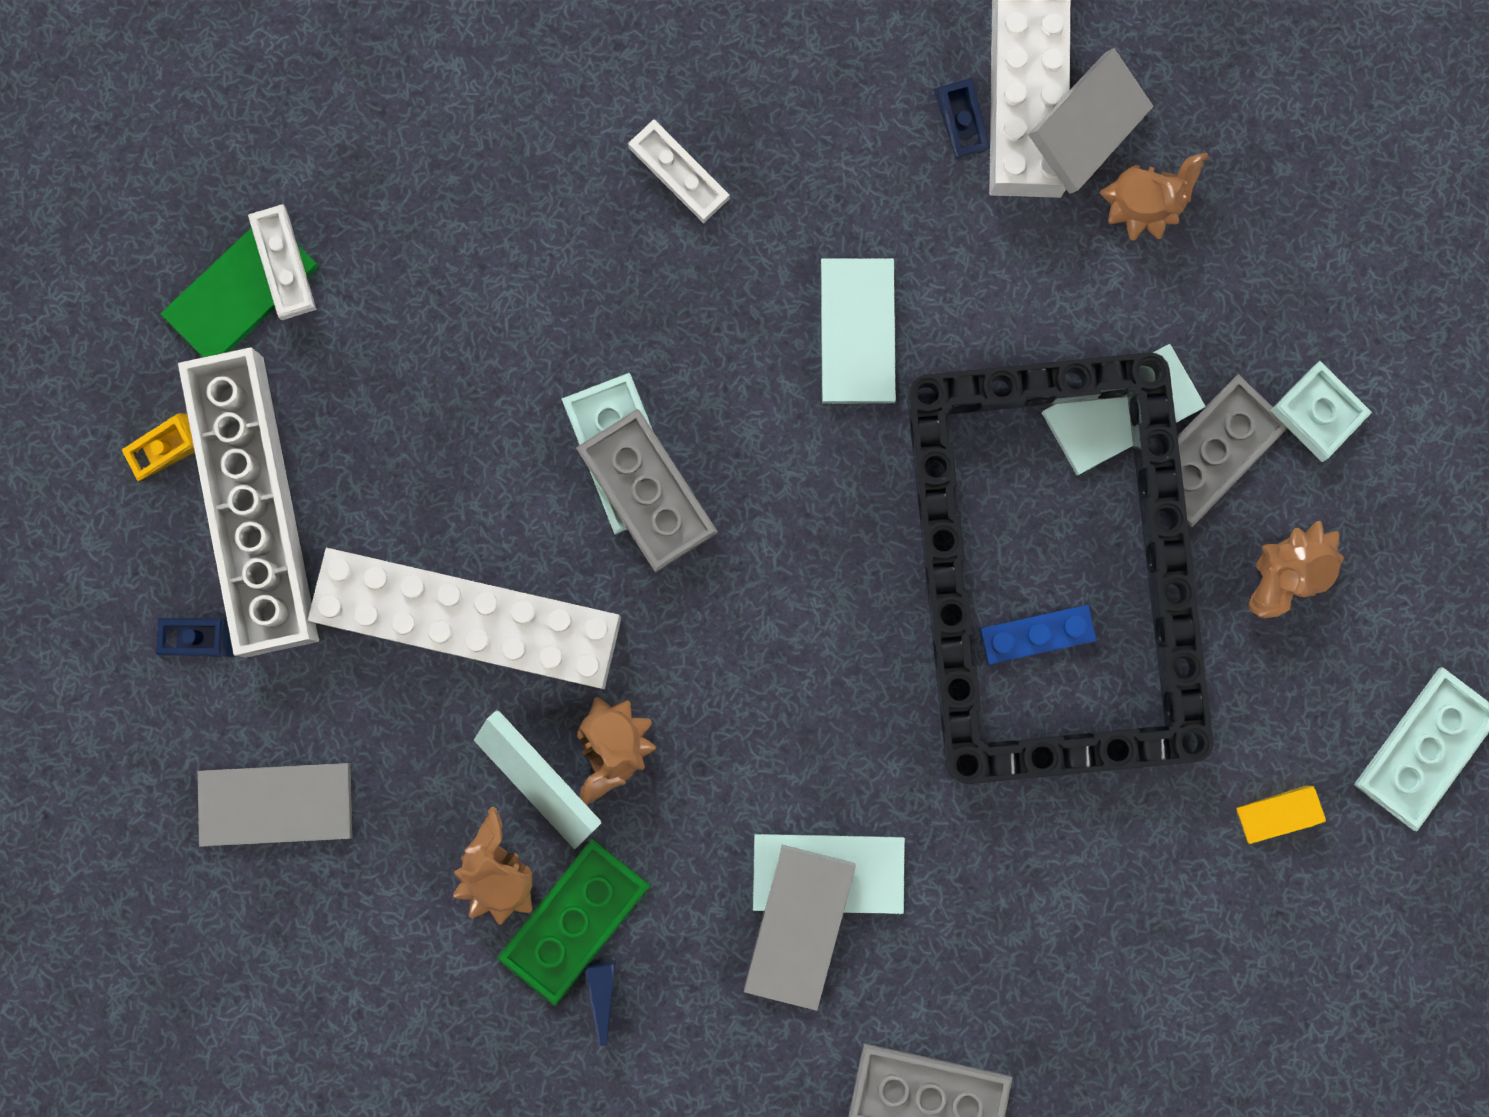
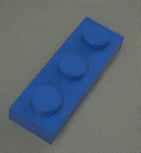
M1089 605L979 629L988 665L1097 641Z

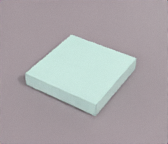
M1321 361L1316 363L1270 410L1321 462L1327 460L1372 413Z

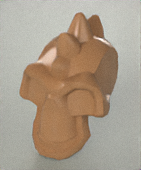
M1200 153L1188 157L1181 164L1177 175L1167 172L1158 174L1154 172L1153 167H1149L1148 171L1142 170L1138 165L1132 166L1121 173L1115 182L1100 191V194L1111 204L1108 223L1126 222L1129 239L1132 241L1136 240L1146 229L1156 239H1161L1166 224H1178L1180 213L1183 212L1187 203L1191 202L1193 187L1204 167V161L1209 160L1208 153Z
M1316 521L1306 532L1300 528H1294L1290 537L1279 544L1263 545L1262 555L1256 563V568L1261 572L1263 578L1251 596L1248 604L1249 611L1260 618L1277 617L1290 610L1294 594L1305 598L1327 591L1336 581L1340 565L1344 561V556L1338 551L1339 532L1334 531L1324 534L1322 522Z
M595 697L588 716L582 720L577 732V738L581 740L585 749L581 753L583 756H588L590 759L589 763L594 771V774L586 779L580 789L579 798L587 806L611 789L625 785L626 780L632 778L636 770H643L645 768L643 756L656 750L655 744L643 737L652 725V721L647 718H632L631 703L628 700L610 706L601 698Z
M493 806L488 810L489 815L485 818L475 839L464 849L465 854L461 857L463 865L454 872L461 883L456 888L453 897L470 900L468 913L470 918L474 919L490 911L495 921L501 925L513 911L525 913L532 911L530 892L533 880L530 867L517 860L519 855L516 853L510 855L499 846L503 834L501 829L502 820L497 809Z

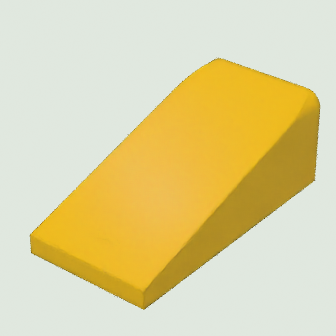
M176 414L122 449L138 482L195 453L188 414ZM141 448H143L150 462V465L146 468L143 467L142 470L133 454L135 451L138 453Z
M1305 785L1236 808L1248 844L1326 822L1314 786Z

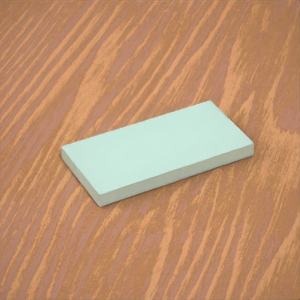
M821 259L822 404L896 402L894 259Z
M1171 344L1153 352L1163 356L1170 368L1176 423L1205 408V404ZM1141 366L1139 368V374L1143 380L1154 382L1155 374L1150 367ZM1127 397L1055 404L1042 412L1077 476L1133 446Z
M630 373L562 398L579 445L637 409L640 410L651 427ZM591 473L614 534L627 531L628 529Z
M1443 667L1439 668L1355 782L1354 786L1413 831H1418L1489 733V702Z
M496 710L486 719L474 739L476 744L575 850L601 824V820L499 711Z
M754 834L753 911L765 910L780 849L783 844L855 863L856 867L843 913L904 914L905 838Z

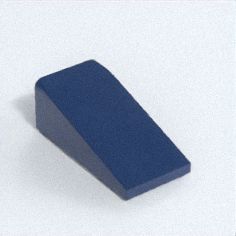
M973 77L935 88V96L955 157L959 158L990 149ZM978 134V140L973 146L967 148L960 144L959 139Z
M158 618L156 655L235 657L227 619ZM177 626L176 648H173L167 643L166 632L168 633L171 628Z
M616 960L588 965L585 970L597 1041L600 1046L606 1045L608 1040Z

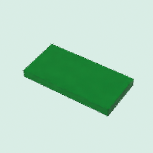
M252 227L160 313L203 358L230 352L275 309ZM297 244L308 278L319 266Z
M592 838L497 959L556 1006L647 891L650 884Z

